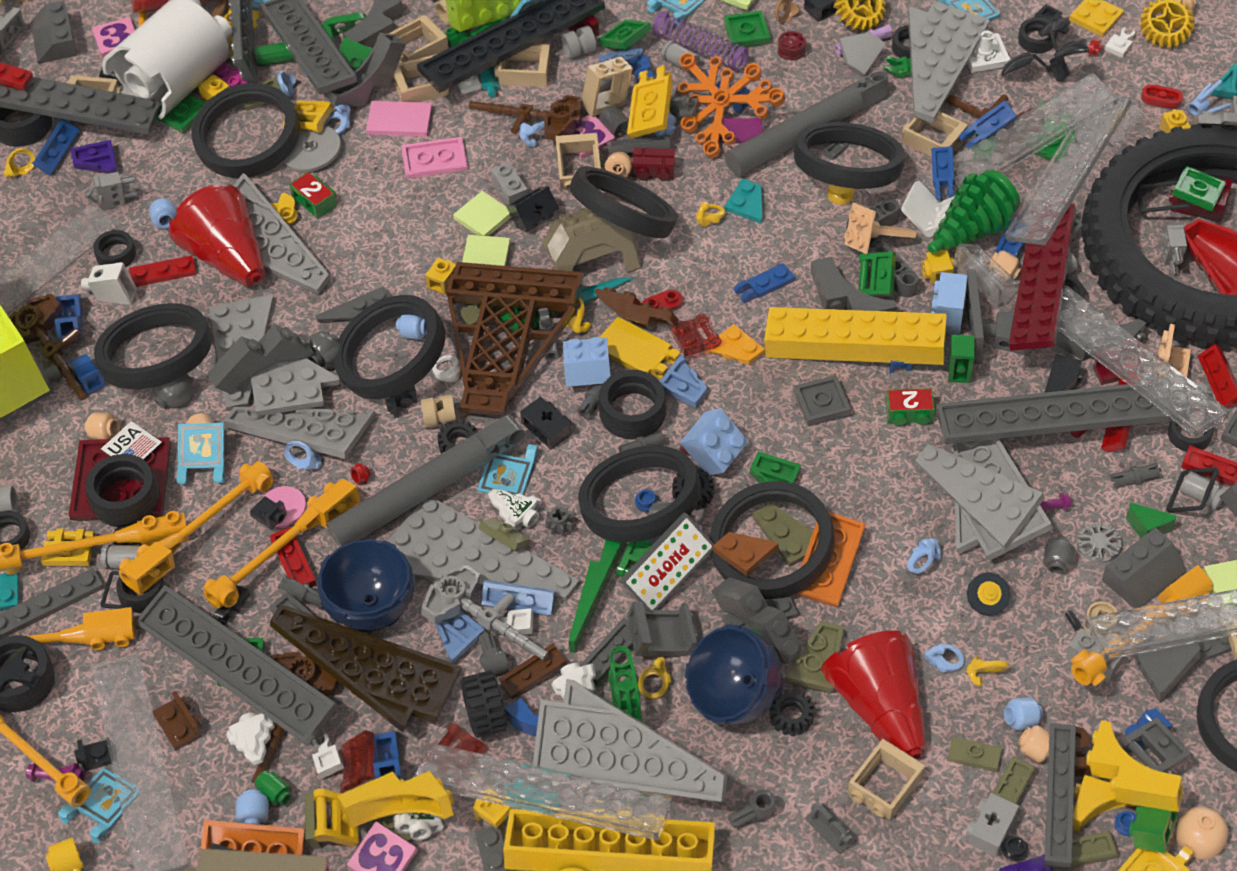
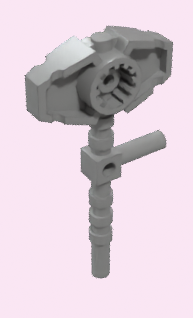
M464 565L459 569L455 568L442 574L440 581L437 580L434 585L431 584L421 608V615L433 623H439L443 619L448 620L459 615L462 608L466 612H470L474 617L479 618L478 624L490 631L492 628H495L501 635L507 636L509 640L514 643L516 642L518 646L527 649L543 661L548 657L549 652L532 642L527 636L521 635V632L512 629L510 625L498 619L499 615L514 601L512 594L507 593L492 609L487 607L484 610L481 606L474 604L472 599L480 581V573L471 567Z

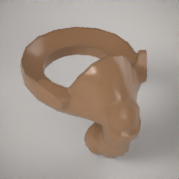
M779 0L775 6V18L780 23L791 21L792 16L796 15L800 8L792 0ZM785 9L783 17H780L778 11H784Z

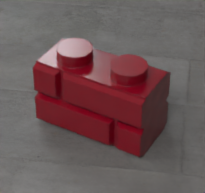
M634 147L632 177L639 179H674L675 149Z

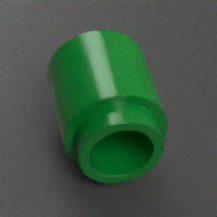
M265 770L255 780L254 785L257 787V790L262 792L275 807L285 805L290 800L292 787L275 772Z

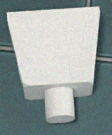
M124 263L95 266L91 271L90 277L83 278L81 281L82 290L92 291L97 301L131 305L137 290Z

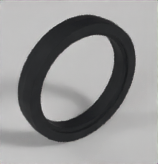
M246 83L227 88L209 99L199 110L193 121L191 136L196 154L211 171L229 178H240L242 174L252 177L273 169L287 158L298 141L300 123L293 103L284 92L267 84ZM259 101L272 104L284 113L285 124L280 137L270 148L256 156L238 160L226 159L211 152L207 146V135L211 125L223 112L233 106Z
M825 122L811 125L800 131L794 146V161L804 173L821 182L844 188L872 189L889 185L901 176L905 160L904 148L895 138L878 129L855 123ZM830 142L851 143L873 149L884 155L890 162L871 168L847 167L823 160L814 155L809 148L817 144Z
M582 166L577 169L569 186L571 194L586 208L617 226L652 238H666L675 227L678 215L672 206L652 191L630 179L604 169ZM599 190L618 196L632 203L633 205L639 207L648 214L629 208L613 200L612 198L608 197Z
M396 295L382 299L356 315L341 333L338 339L340 350L333 359L335 370L343 384L360 397L383 399L398 395L421 381L437 363L445 345L446 332L444 324L437 311L420 297ZM399 315H417L426 320L427 334L424 344L418 354L407 365L397 372L379 379H363L354 375L352 361L355 350L362 339L373 328Z
M178 303L158 304L131 312L111 324L98 338L94 348V357L103 378L111 385L135 390L153 388L177 380L196 368L209 353L212 337L209 325L204 315L198 309ZM181 324L195 330L193 340L184 350L158 364L140 368H124L111 362L114 351L124 341L146 329L160 325Z
M641 446L619 452L598 464L582 482L578 501L582 517L594 534L615 542H638L662 535L682 513L690 516L699 502L701 485L699 474L692 460L683 452L666 446ZM649 467H663L676 471L684 478V486L678 497L670 505L652 515L633 520H615L601 515L595 509L596 500L600 492L610 482L631 471Z
M769 481L749 486L733 495L718 511L711 527L710 540L713 544L717 543L730 531L739 516L748 509L765 502L786 501L803 507L814 517L818 524L819 539L810 559L800 569L787 576L776 579H757L745 576L715 554L713 550L711 554L713 562L724 580L730 577L756 585L764 599H779L803 591L823 574L832 558L835 538L831 517L824 504L814 493L794 483Z
M1234 660L1217 669L1204 685L1198 699L1196 718L1202 740L1210 752L1225 766L1237 772V748L1230 744L1223 736L1214 717V701L1216 696L1227 685L1237 681V660Z

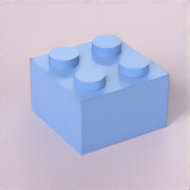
M941 272L940 281L935 280L934 294L938 295L933 296V311L931 313L947 314L946 334L960 335L967 275Z
M593 337L586 340L571 339L563 342L566 387L602 384L610 377L607 338Z
M719 408L705 412L681 440L680 444L703 471H707L710 476L724 473L749 441L725 412Z

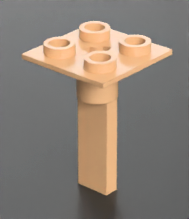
M855 202L852 203V208L849 212L848 228L845 232V245L868 254L870 239L877 238L878 235L916 237V231L909 228L881 226L878 221H874L876 211Z

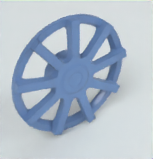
M633 47L628 50L621 49L619 52L609 51L607 52L608 54L599 55V61L604 62L608 61L606 60L608 58L611 60L622 57L624 60L632 59L642 55L643 49Z

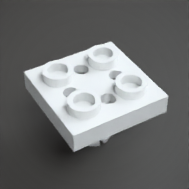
M983 31L981 33V40L967 63L971 73L1002 68L1010 60L999 33L993 34L991 31Z

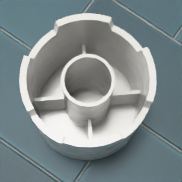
M169 0L104 57L102 62L103 72L106 75L113 71L115 72L118 80L124 87L120 92L122 94L160 100L162 109L158 117L162 119L228 59L229 46L227 38L232 35V28L223 17L218 15L212 17L201 7L199 0Z

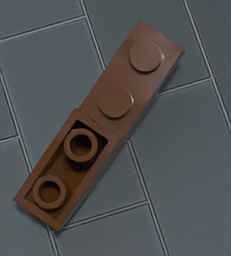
M607 287L604 290L595 289V294L607 307L633 325L651 331L655 330L657 323L677 327L679 319L673 313V310L661 307L660 309H655L649 304L641 303L637 299L636 294L624 291L623 293H618L616 290Z

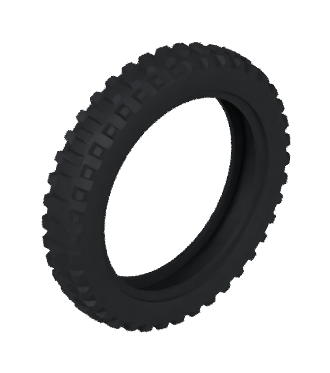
M1196 124L1186 130L1181 126L1174 127L1170 133H1165L1161 130L1155 132L1151 139L1143 137L1137 140L1135 147L1132 145L1126 146L1122 149V154L1115 155L1109 160V167H1104L1100 172V177L1094 180L1091 193L1086 198L1081 222L1083 224L1082 237L1085 256L1090 260L1089 269L1091 273L1099 277L1097 283L1100 288L1109 291L1108 298L1114 304L1121 303L1123 305L1122 311L1126 315L1137 316L1138 319L1146 323L1145 327L1151 325L1157 328V334L1162 336L1164 330L1168 331L1170 324L1175 325L1173 336H1176L1177 342L1185 343L1189 340L1196 342L1197 347L1206 348L1208 344H1217L1221 347V350H1228L1230 346H1237V295L1199 290L1164 274L1139 250L1130 233L1127 215L1138 202L1137 187L1139 185L1179 180L1186 166L1217 179H1232L1234 182H1237V127L1233 126L1229 130L1222 129L1217 124L1211 125L1210 128H1202L1200 124ZM1157 187L1143 188L1142 197Z

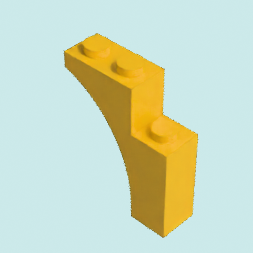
M1101 721L1099 729L1093 733V750H1089L1087 754V765L1090 766L1092 776L1112 779L1111 790L1115 791L1116 802L1179 812L1184 793L1182 776L1156 771L1134 760L1118 744L1111 722Z
M430 771L405 782L403 779L399 780L394 772H391L337 796L343 817L351 829L380 817L400 813H427L443 819L454 815L451 807L454 804L452 794L448 789H444L441 779H436Z
M1084 775L1082 784L1076 783L1073 798H1077L1076 805H1073V830L1079 832L1089 820L1105 811L1120 807H1137V805L1116 802L1115 791L1111 790L1112 779L1106 782Z

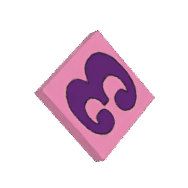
M130 17L92 27L102 58L135 31Z
M590 115L582 118V121L576 124V131L571 134L597 133L599 150L607 146L606 142L615 141L612 133L595 116L591 117ZM593 151L577 152L576 154L583 159L591 155Z
M375 822L347 865L355 871H405L418 849L378 822Z

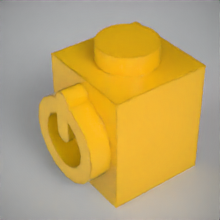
M1173 109L1162 114L1159 128L1165 133H1170L1172 128L1179 126L1184 130L1191 128L1183 110Z
M941 250L934 255L926 252L925 260L921 261L924 279H929L931 285L935 284V280L940 281L941 272L953 273L955 269L954 259L949 257L947 250Z

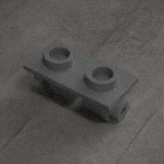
M685 95L674 98L673 101L670 99L669 112L676 118L694 115L699 98L693 99Z
M816 802L812 805V812L805 817V820L839 854L858 840V837L824 803Z

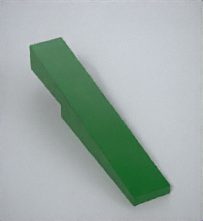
M605 540L600 562L590 560L569 637V652H576L627 542Z

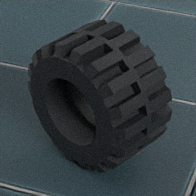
M489 670L462 677L461 690L473 734L479 738L506 731L507 717L495 674Z

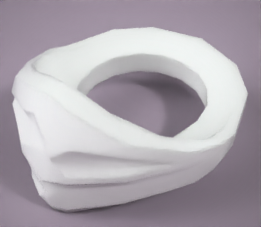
M452 355L440 357L432 368L434 376L444 382H456L462 373L460 361ZM444 361L453 362V366L446 371L437 369L438 365Z

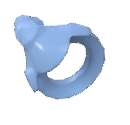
M281 71L277 76V81L282 92L290 98L295 92L293 86L296 82V77Z
M344 104L335 106L336 112L331 113L324 123L327 126L331 119L339 118L341 125L335 130L338 135H341L346 128H350L351 109Z
M544 121L533 126L526 123L521 124L520 139L527 146L535 147L537 145L534 139H529V136L545 128Z
M291 441L285 446L284 455L291 464L297 466V469L312 470L319 469L322 466L321 454L316 451L313 452L305 443ZM291 447H302L306 451L307 457L304 459L296 458L291 453Z
M934 538L919 541V546L913 548V554L907 564L910 572L919 574L931 565L934 558L940 561L941 548L938 545V541ZM924 555H928L925 565L915 569L917 560Z
M940 643L927 650L924 654L927 663L932 667H937L943 673L946 671H958L964 664L962 652L953 645ZM948 649L955 652L959 658L958 663L952 664L947 662L942 656L945 650Z

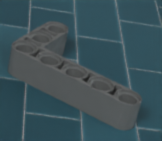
M887 198L869 207V209L876 211L874 221H878L881 226H892L898 220L899 203L895 199ZM849 219L846 222V230L848 228ZM879 235L877 238H871L868 253L894 252L896 254L894 290L902 297H913L917 292L918 275Z

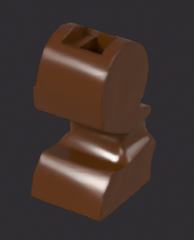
M1081 727L1075 728L1074 777L1091 775L1090 766L1087 765V757H1082L1087 755L1090 737L1087 731Z

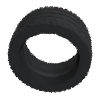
M0 107V142L4 145L23 147L34 144L43 139L51 129L52 117L35 113L25 121L17 123L4 122L3 120L8 115L19 110Z
M634 369L620 371L610 376L600 389L598 401L599 415L603 426L611 434L623 439L633 440L639 436L646 437L655 433L663 424L666 415V395L662 383L654 375ZM633 393L644 395L654 403L648 411L638 415L621 414L611 406L616 398Z
M132 454L108 456L96 463L86 478L85 490L89 505L95 516L109 526L127 527L135 524L145 516L151 515L157 506L159 489L154 472L149 464L138 456ZM135 479L144 483L138 494L128 500L109 502L101 498L106 488L116 481Z
M11 635L0 639V668L14 652L23 646H26L28 649L24 659H30L38 663V669L33 677L38 679V682L34 688L21 685L16 688L3 689L0 692L1 711L15 713L32 709L44 701L53 688L55 672L52 661L45 648L31 637Z

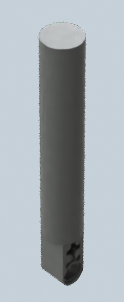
M883 71L874 72L725 152V161L728 168L737 177H740L793 148L798 134L806 127L825 122H841L887 97L890 93L887 73Z
M511 415L503 416L326 523L330 535L339 547L356 540H361L522 441L525 431Z

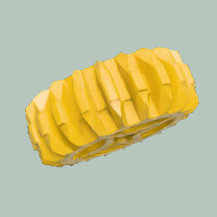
M834 0L836 1L834 8L838 9L835 15L841 16L839 22L845 21V27L851 25L852 31L857 28L859 32L865 29L870 30L872 27H876L883 19V14L886 11L884 6L887 2L882 0Z
M1156 0L1155 3L1151 1L1148 7L1143 9V13L1140 16L1141 22L1139 26L1142 28L1141 33L1146 35V41L1152 40V46L1159 43L1160 48L1165 44L1170 49L1171 44H1173L1177 48L1179 42L1184 44L1186 38H1190L1191 32L1194 30L1195 17H1193V10H1188V4L1182 5V0L1178 2L1175 0ZM1163 12L1162 15L1156 16V18H1153V17H1154L1155 15H1157L1158 13ZM1179 27H1182V28H1181L1180 30H1178L1177 32L1171 33L1173 30L1178 29Z

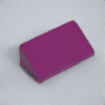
M723 118L722 124L736 136L735 143H743L762 133V119Z

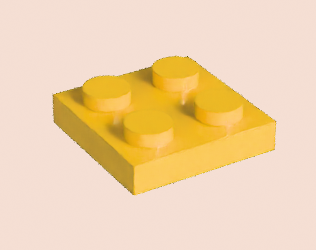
M1084 0L1069 15V19L1071 22L1103 37L1122 17L1124 10L1104 0Z

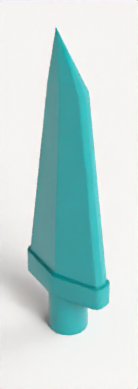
M492 67L481 72V88L487 90L490 98H494L496 90L501 89Z
M618 277L582 288L579 298L586 304L598 297L595 294L596 288L602 290L605 287L615 289L634 278Z

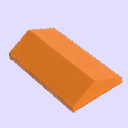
M204 820L201 849H210L212 843H216L236 851L305 855V828Z

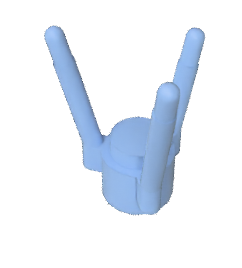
M1218 80L1214 85L1209 83L1188 104L1189 112L1194 116H1198L1204 111L1215 113L1230 107L1231 103L1208 110L1210 102L1207 97L1222 83V80Z

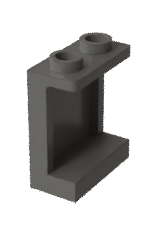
M633 602L626 615L635 656L691 655L698 644V635L693 627V614L689 610L688 603H683L679 610H644L643 602Z

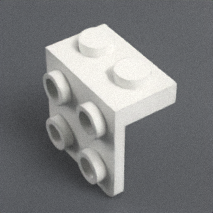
M920 181L914 182L901 210L926 237H932L938 228L939 222L946 216L945 211L954 197L939 202Z

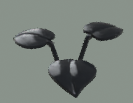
M1065 17L1051 22L1039 31V36L1041 37L1050 34L1055 49V57L1049 61L1050 65L1048 66L1036 54L1025 52L1007 61L1001 75L1004 78L1007 73L1020 69L1036 59L1046 68L1048 73L1052 71L1056 81L1063 80L1071 74L1064 56L1089 52L1087 40L1085 38L1076 39L1065 44L1059 50L1054 34L1065 29L1070 19Z

